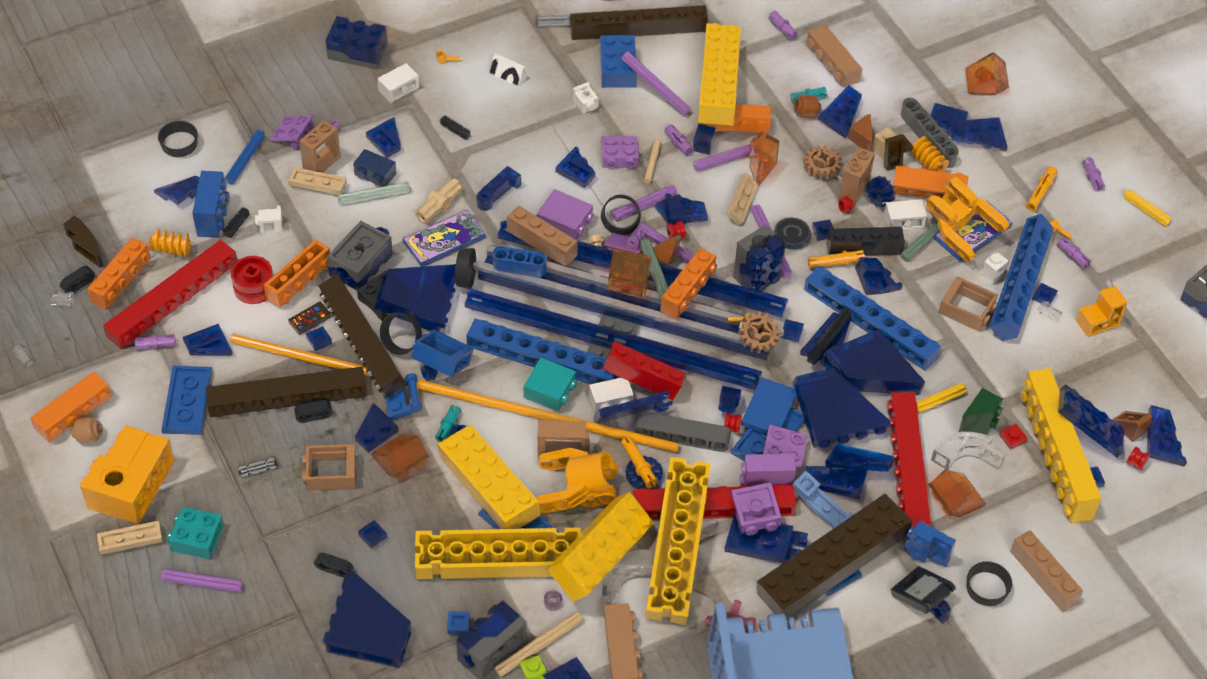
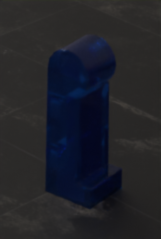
M509 166L504 168L477 193V207L482 211L490 210L493 207V203L512 187L518 189L522 185L521 174Z

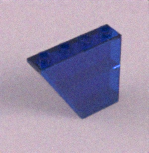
M456 264L388 269L382 278L374 309L389 315L392 313L411 314L418 320L421 328L430 332L434 329L440 331L441 328L444 329L448 322L446 315L452 306L450 299L453 298L456 290L453 288L454 284H456ZM396 316V318L411 323L410 320H408L404 316Z
M879 329L826 350L820 363L844 391L887 394L906 392L915 393L918 396L921 394L925 384L922 376L915 371L911 364L907 362L898 349L891 344Z
M834 368L799 375L792 382L813 448L820 447V449H824L836 442L844 444L852 438H857V440L868 437V434L872 433L881 435L886 433V430L891 425L890 420Z
M349 571L348 577L344 578L342 582L343 592L341 596L338 595L336 600V612L332 613L330 617V630L324 634L323 644L326 645L327 653L401 668L412 633L411 621L354 571Z

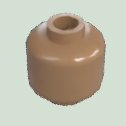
M95 417L77 419L71 428L72 437L80 444L97 442L103 434L102 424Z

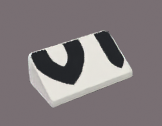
M495 53L489 73L519 86L525 79V66Z

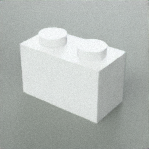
M407 63L377 78L378 91L390 103L419 88V76Z
M922 199L888 202L884 211L887 227H902L903 230L925 227L927 214Z
M617 378L589 385V398L595 415L605 414L618 409H627L633 406L634 395L629 381L626 379Z

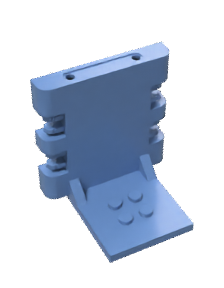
M724 603L715 604L707 641L712 679H853L840 609L810 610L808 614L810 627L806 615L801 616L800 619L802 628H796L795 619L788 617L789 629L787 628L784 613L768 614L766 619L768 631L765 620H759L760 632L754 633L752 621H746L747 633L745 634L742 617L727 618Z

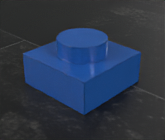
M449 611L447 634L468 635L470 612Z

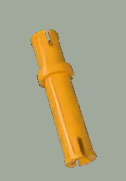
M1052 166L1047 167L1044 175L1039 178L1035 191L1026 203L1028 210H1037L1045 193L1053 185L1052 181L1058 172L1056 168Z
M842 251L839 254L808 257L809 269L817 268L818 266L826 267L841 264L847 266L849 263L864 262L865 255L862 254L864 251Z
M628 436V443L624 438L621 441V445L636 467V473L642 477L647 488H653L650 482L656 486L658 480L651 471V465L645 461L633 438Z

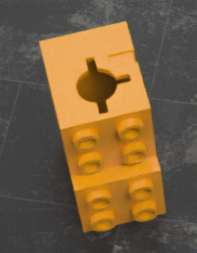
M125 425L123 430L117 434L116 442L113 447L109 448L107 455L99 454L96 461L92 462L89 473L81 481L80 488L87 509L139 525L175 462L170 439L156 434L151 435L146 431Z

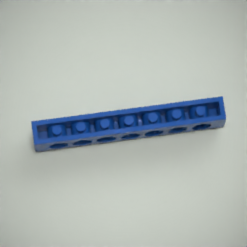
M1043 214L1026 219L989 326L1001 341L1018 337L1054 227Z
M818 266L805 279L804 291L837 313H840L843 308L851 310L852 314L848 319L849 321L922 370L926 371L939 357L941 345L935 340H931L921 331L907 324L906 321L898 318L889 310L878 305L874 300L863 295L859 290L848 285L844 280L833 275L829 270Z
M475 318L466 335L467 345L475 350L534 368L540 358L576 371V380L580 382L595 384L617 379V375L602 369L606 360L605 357L598 356L595 353H588L575 347L565 346L558 342L545 340L539 336H532L522 331L512 330L502 325L492 324L486 320Z

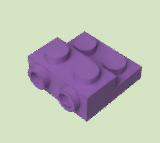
M601 136L602 168H638L637 136Z
M771 483L731 490L741 533L746 532L747 535H753L760 529L766 528L767 531H773L780 526L781 515Z

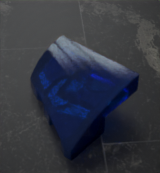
M192 176L156 188L154 193L165 201L170 199L179 205L186 198L190 197L193 199L196 196L200 177Z
M859 258L855 270L865 295L890 293L903 287L901 282L896 283L890 277L892 273L884 268L877 258Z

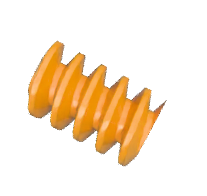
M921 137L914 143V149L911 151V154L925 169L930 171H945L947 169L949 160H945V156L941 155V152L935 146H932V142L928 141L927 137Z
M157 228L156 232L150 237L149 249L150 251L156 250L159 253L163 251L165 254L170 252L171 255L177 253L178 256L184 255L188 257L191 250V240L189 239V234L182 238V233L179 232L177 237H175V232L172 231L170 236H168L167 230H164L163 234H161L160 229Z

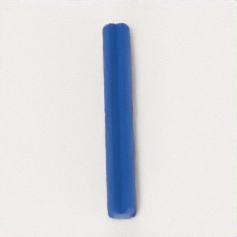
M259 129L255 131L225 176L229 184H234L264 139V131Z

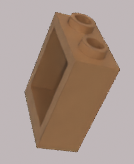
M325 120L299 140L303 169L323 173L341 158L338 128ZM325 143V146L316 153V150Z
M860 147L857 148L843 171L839 199L847 196L853 200L854 206L857 204L870 183L875 153Z
M957 276L943 297L938 313L980 331L983 325L987 326L991 318L990 313L995 312L998 294ZM958 294L987 306L981 317L953 305Z
M538 420L537 459L540 454L566 448H574L589 453L590 429H586V421ZM546 440H575V441H581V442L546 441Z
M355 444L306 446V454L302 455L303 466H306V470L302 471V482L306 483L307 490L356 489ZM346 460V475L313 477V461Z

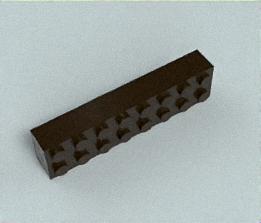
M884 493L757 581V594L775 614L784 613L787 620L788 617H792L904 539L912 527V520Z

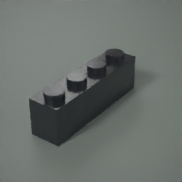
M902 227L834 228L828 230L826 243L828 255L839 254L842 251L853 252L863 250L864 253L862 254L865 256L902 255L905 239Z

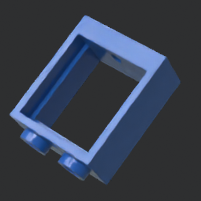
M434 329L420 339L415 340L412 345L413 353L411 358L452 377L470 364L474 348Z

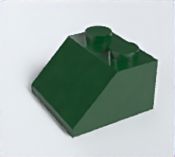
M982 388L963 414L957 437L966 438L987 435L991 428L995 429L1000 421L999 416L1003 411V407H1001L1003 398Z

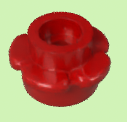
M843 196V198L838 200L839 210L842 213H850L854 208L853 200Z

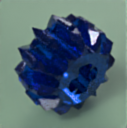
M876 176L866 184L867 188L865 191L868 193L867 197L871 199V203L874 202L876 207H885L886 203L893 202L895 199L896 191L893 190L894 186L891 185L890 180L887 181L885 176Z

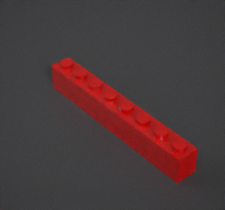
M220 239L103 325L106 337L120 349L131 344L135 338L147 332L149 328L159 323L165 316L174 312L184 302L189 301L199 291L204 290L207 285L219 279L229 269H232L234 263L237 262L236 251Z
M892 392L890 400H887V412L891 414L888 424L893 432L890 434V442L894 444L892 460L896 461L894 477L898 478L896 483V494H900L898 506L912 520V526L916 527L919 521L931 526L915 393Z
M773 485L772 488L781 517L794 516L796 500L793 485ZM751 486L707 488L703 519L736 518L731 490ZM665 488L632 490V495L651 520L660 521Z

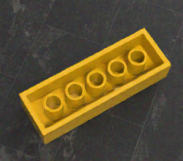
M471 424L438 443L441 460L501 529H520L541 515L539 501Z
M630 491L614 498L547 570L572 602L586 597L654 522Z

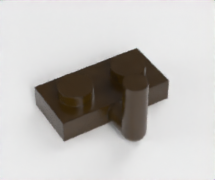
M900 134L885 139L884 168L887 171L895 169L896 166H903L904 153L914 149L905 135Z

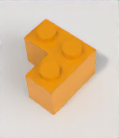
M1116 286L1104 288L1099 292L1096 303L1089 306L1085 305L1079 309L1076 322L1087 337L1117 327L1121 323L1128 302Z

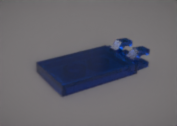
M669 391L661 392L656 395L598 409L593 416L594 423L599 424L652 409L661 413L673 405L672 401L662 402L666 400V397H669L670 393Z
M734 514L724 548L725 552L784 563L801 551L800 549L792 548L793 544L796 547H807L808 533L794 531V526L780 524L773 531H767L765 528L758 530L756 534L747 535L746 532H740L736 514Z

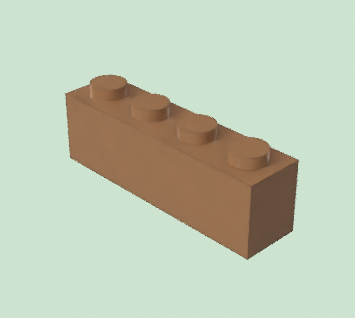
M826 24L808 31L806 39L808 48L812 49L817 59L821 60L825 68L831 72L835 80L843 88L861 81L863 68Z
M518 205L507 216L508 232L566 267L577 256V240Z
M1029 530L1014 539L1010 550L1011 554L1061 612L1076 605L1082 595V588L1033 532Z
M629 603L604 605V623L611 679H642V669L637 667V661H640L639 648H635L634 642H637V631L632 629V624L635 623L634 611H630Z

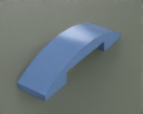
M807 471L792 484L807 506L831 528H835L854 515L852 512L847 514L818 488L821 484Z

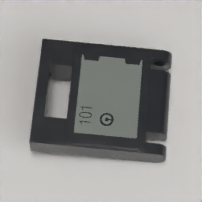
M918 566L890 590L892 597L927 614L930 612L929 607L934 609L950 595V592H954L956 587L953 582Z

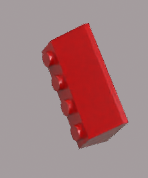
M615 341L611 344L602 368L670 400L675 399L686 374Z

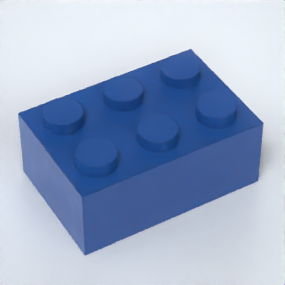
M635 35L600 36L602 88H636L637 73L622 60V56L627 51L636 58Z
M201 171L192 212L197 237L219 238L220 231L224 230L223 216L227 215L226 202L230 200V192L227 191L228 181L224 178L223 172Z

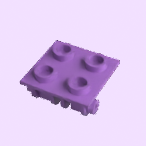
M313 115L285 116L269 141H290L292 148H299V140L313 128V121L311 120Z
M636 228L631 236L612 233L604 245L609 246L612 250L622 249L630 254H640L642 251L640 244L641 240H644L645 231L642 228Z
M769 425L763 454L794 453L795 466L801 468L808 435Z

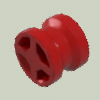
M682 221L666 225L669 239L679 234L682 237L681 239L686 238V230Z
M726 412L724 426L730 428L735 434H739L742 415L738 414L735 416L730 412Z
M1135 447L1129 455L1126 464L1134 465L1138 471H1141L1147 463L1150 454L1147 452L1143 453L1140 451V448Z

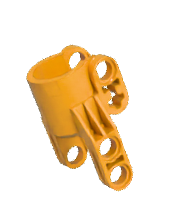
M952 177L946 183L947 192L942 198L931 195L926 200L925 209L938 221L937 225L943 241L966 262H971L976 257L972 247L956 233L957 231L962 229L976 213L996 231L1005 232L1010 227V224L988 202L977 198L976 194L957 177Z
M566 448L539 455L538 466L549 471L565 468L567 490L539 495L536 498L539 501L540 513L545 514L571 509L579 504L585 508H594L609 505L616 498L615 488L613 485L608 484L606 480L613 479L618 474V464L613 461V458L607 451L589 455L585 451Z

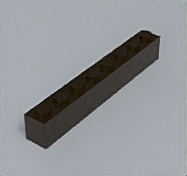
M706 5L570 13L571 40L600 39L602 35L650 36L706 32L708 24Z
M335 274L318 285L322 292L319 294L325 304L329 303L327 308L332 316H337L334 320L339 328L344 327L343 335L347 341L352 340L351 348L355 354H360L358 359L363 367H368L366 372L371 380L375 379L377 381L374 385L379 393L384 392L387 397H390L407 386L404 378L339 275Z
M363 366L206 387L207 406L210 417L239 415L247 412H261L263 410L292 406L297 407L301 404L323 400L341 401L344 399L367 397Z

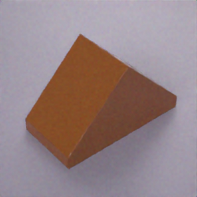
M867 114L850 127L848 137L857 146L871 151L872 146L871 114Z
M680 234L653 247L658 261L666 264L674 263L682 238Z
M1124 411L1112 419V423L1133 442L1147 432L1152 415L1149 413Z

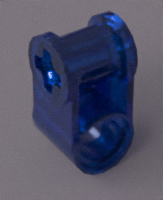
M722 386L718 410L725 413H735L737 406H739L742 389Z

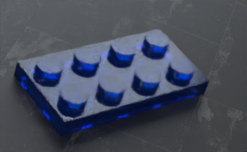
M1066 384L1061 387L1058 413L1116 458L1123 454V427L1111 420L1105 412L1097 409L1091 401L1084 399L1075 389L1070 388Z

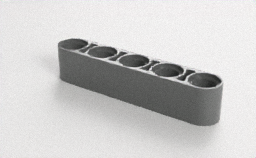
M904 99L901 118L919 139L924 136L927 137L928 141L932 142V146H935L941 152V155L945 156V160H949L947 168L954 167L959 153L958 147L916 99Z
M645 411L637 414L633 429L635 433L679 443L680 445L717 452L728 450L732 434L731 429L726 426Z

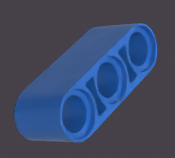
M499 246L493 250V267L497 271L542 277L547 272V257L541 252Z

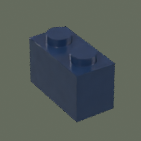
M364 149L353 162L354 175L381 187L387 186L397 174L395 161L367 149Z

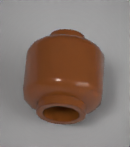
M802 94L794 102V111L799 117L814 118L821 111V103H819L816 96Z

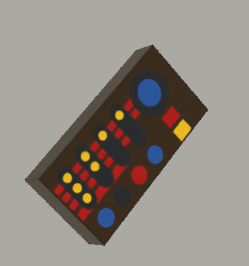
M319 301L289 318L288 322L298 335H301L331 318V313Z

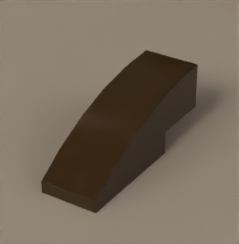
M74 215L63 224L66 236L72 240L75 251L101 268L103 264L93 234Z

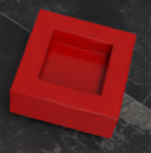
M1017 423L1001 430L999 436L1009 449H1013L1027 441V436Z

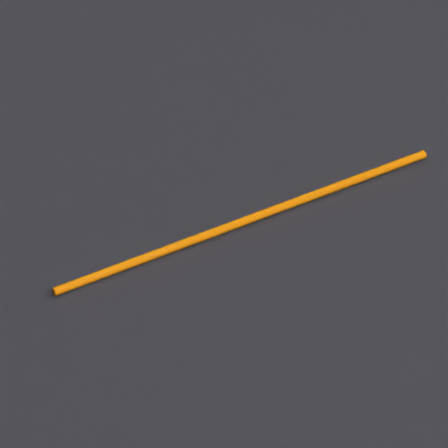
M232 334L230 342L233 344L335 369L363 366L237 334ZM365 366L363 367L364 376L369 377V375L366 372L368 367ZM417 379L416 383L417 389L541 420L586 421ZM586 421V429H590V432L622 440L625 438L626 441H628L627 437L631 436L635 443L675 453L679 449V443Z

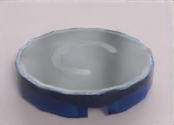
M784 218L775 225L774 229L777 241L786 249H800L810 240V227L799 218Z

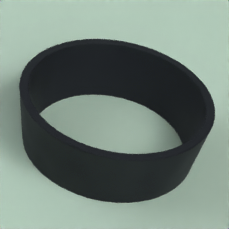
M173 121L160 129L158 141L162 150L167 155L184 157L196 149L198 132L196 127L189 122ZM176 132H186L195 138L190 145L180 149H172L163 145L166 137Z
M618 194L612 196L606 201L601 210L602 224L611 233L629 234L637 228L641 220L638 203L628 195ZM623 198L634 203L638 209V216L635 222L624 228L616 227L609 223L605 216V207L610 201Z
M475 248L460 249L455 265V283L458 287L466 289L473 287L476 270L473 268V263L476 262Z
M392 313L385 317L381 323L380 339L384 347L391 353L397 355L407 354L412 348H400L392 341L389 333L390 324L396 316L406 317L414 326L415 340L422 337L421 326L418 320L411 314Z
M990 561L979 562L968 571L967 592L976 603L983 606H995L1002 603L1010 593L1012 578L1009 572L1000 564ZM988 572L995 574L1005 585V595L997 599L981 597L973 591L969 581L978 573Z

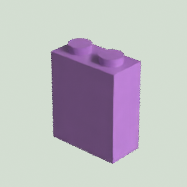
M554 189L537 212V217L577 240L579 236L584 234L587 224H590L594 219L593 205Z
M794 453L746 455L745 463H741L740 486H756L771 483L772 486L780 484L792 485L796 473Z

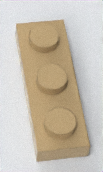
M294 167L288 180L291 186L335 195L342 194L347 183L346 177Z
M748 173L741 175L726 215L737 226L743 224L758 186Z
M159 521L97 533L100 555L163 542Z

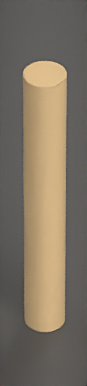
M654 140L644 177V183L646 184L651 183L661 145L660 140Z

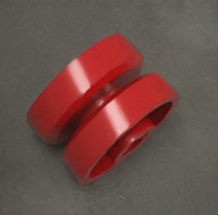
M246 256L239 259L231 269V280L235 296L241 302L247 304H260L267 301L264 284L273 277L271 264L259 256Z

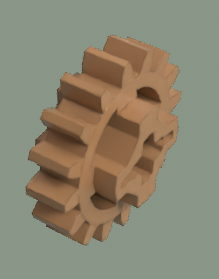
M817 145V149L811 147L810 151H806L803 163L807 173H813L812 177L819 176V179H822L825 176L826 179H829L830 175L835 177L836 173H840L843 161L839 151L834 152L833 147L827 149L826 145L823 148Z
M758 311L755 316L751 312L749 317L745 316L743 322L741 321L738 334L742 335L739 341H745L744 347L750 346L751 352L754 349H757L759 354L762 349L768 352L769 347L773 349L776 345L775 343L780 339L778 336L781 331L776 330L779 323L774 324L775 318L769 319L768 313L762 316L761 311Z

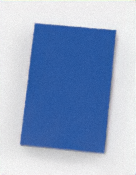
M761 377L743 416L741 425L765 434L768 433L769 425L783 428L798 390Z

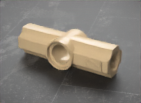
M450 179L439 190L434 189L430 192L427 201L415 211V216L421 223H428L440 211L445 212L449 208L451 201L463 191V186L457 179Z

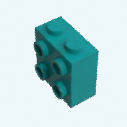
M540 358L524 384V398L559 411L562 405H566L568 402L570 391H574L577 386L576 371Z
M182 506L180 514L175 516L173 531H170L167 537L171 551L211 560L224 527L222 515Z

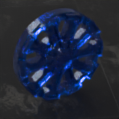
M643 456L645 461L652 466L651 471L654 476L658 478L656 486L653 483L651 484L655 488L663 478L662 466L656 459ZM632 460L629 461L625 472L628 483L636 489H653L646 487L642 477L636 473V467H631L632 465L634 466Z

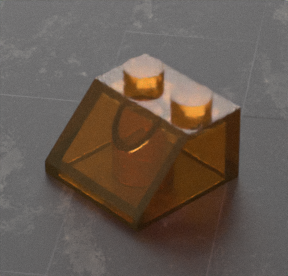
M995 52L988 54L965 68L969 95L995 96L1009 88L1006 62Z
M762 131L751 140V152L749 154V167L758 187L777 165L780 140Z
M614 248L608 277V290L645 297L650 282L652 256Z
M404 433L371 453L375 461L389 476L397 478L408 473L407 470L422 465L424 459L429 457L419 436Z
M945 469L929 484L932 495L942 503L943 511L949 516L962 517L986 505L985 501L963 473Z

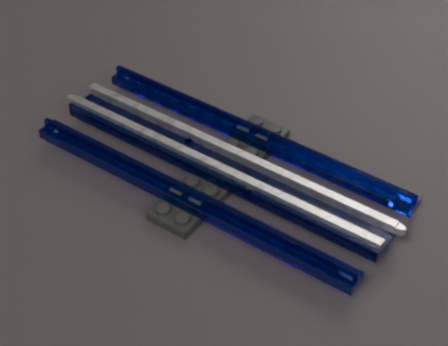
M501 221L498 239L534 248L506 231L507 221ZM578 241L577 256L574 260L620 272L618 280L598 276L594 273L569 266L565 267L562 264L547 261V272L542 277L497 271L493 267V250L497 247L494 245H489L485 262L473 263V268L478 271L479 280L602 314V317L597 325L474 289L467 292L465 308L588 342L590 346L587 352L595 353L598 356L606 358L612 342L615 341L669 366L756 390L762 376V371L636 336L637 331L641 325L767 361L771 351L769 347L768 352H765L763 349L760 354L757 352V349L751 352L750 346L744 347L745 341H739L742 336L738 334L741 322H730L728 317H744V315L694 301L688 304L687 309L682 312L678 319L661 312V298L658 291H655L656 285L643 251L640 254H624ZM658 261L667 286H671L682 269L665 265L666 263ZM711 277L708 278L706 284L697 293L782 318L788 304L787 298ZM473 298L480 299L482 302L473 300ZM771 303L782 305V307L772 305ZM778 327L776 330L781 331L779 336H783L784 330ZM747 375V376H750V377H754L755 380H754V379L747 378V377H744V376Z

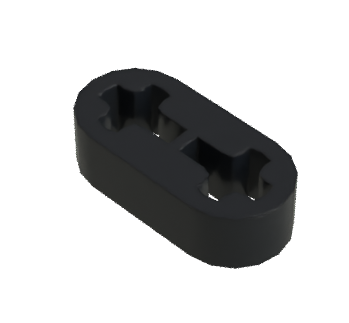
M82 266L62 279L60 288L67 295H71L89 284L94 279L95 273L89 266Z
M326 400L301 404L294 409L295 419L301 423L325 419L333 413L331 403Z
M323 552L318 553L314 561V565L319 570L342 578H349L354 569V566L349 561Z

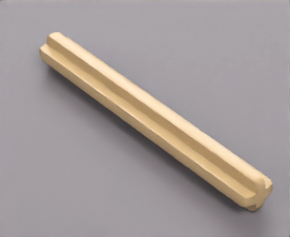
M574 612L494 667L497 675L500 677L504 676L517 667L519 662L529 659L582 623L583 618L580 613Z

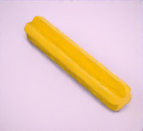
M1131 189L1124 193L1123 197L1164 226L1170 223L1172 218Z
M960 383L917 401L918 413L966 394V386Z

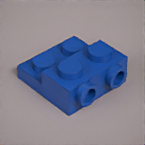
M919 521L916 527L912 526L907 534L908 539L904 545V548L907 549L906 554L910 555L914 560H919L923 563L930 558L936 564L947 567L951 560L956 540L922 521Z

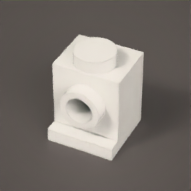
M589 82L573 88V101L583 114L598 108L599 98L590 88Z
M277 206V209L258 210V215H255L256 226L260 227V233L283 232L281 206Z
M998 252L992 254L984 261V268L979 271V274L991 284H994L1005 275L1009 261Z

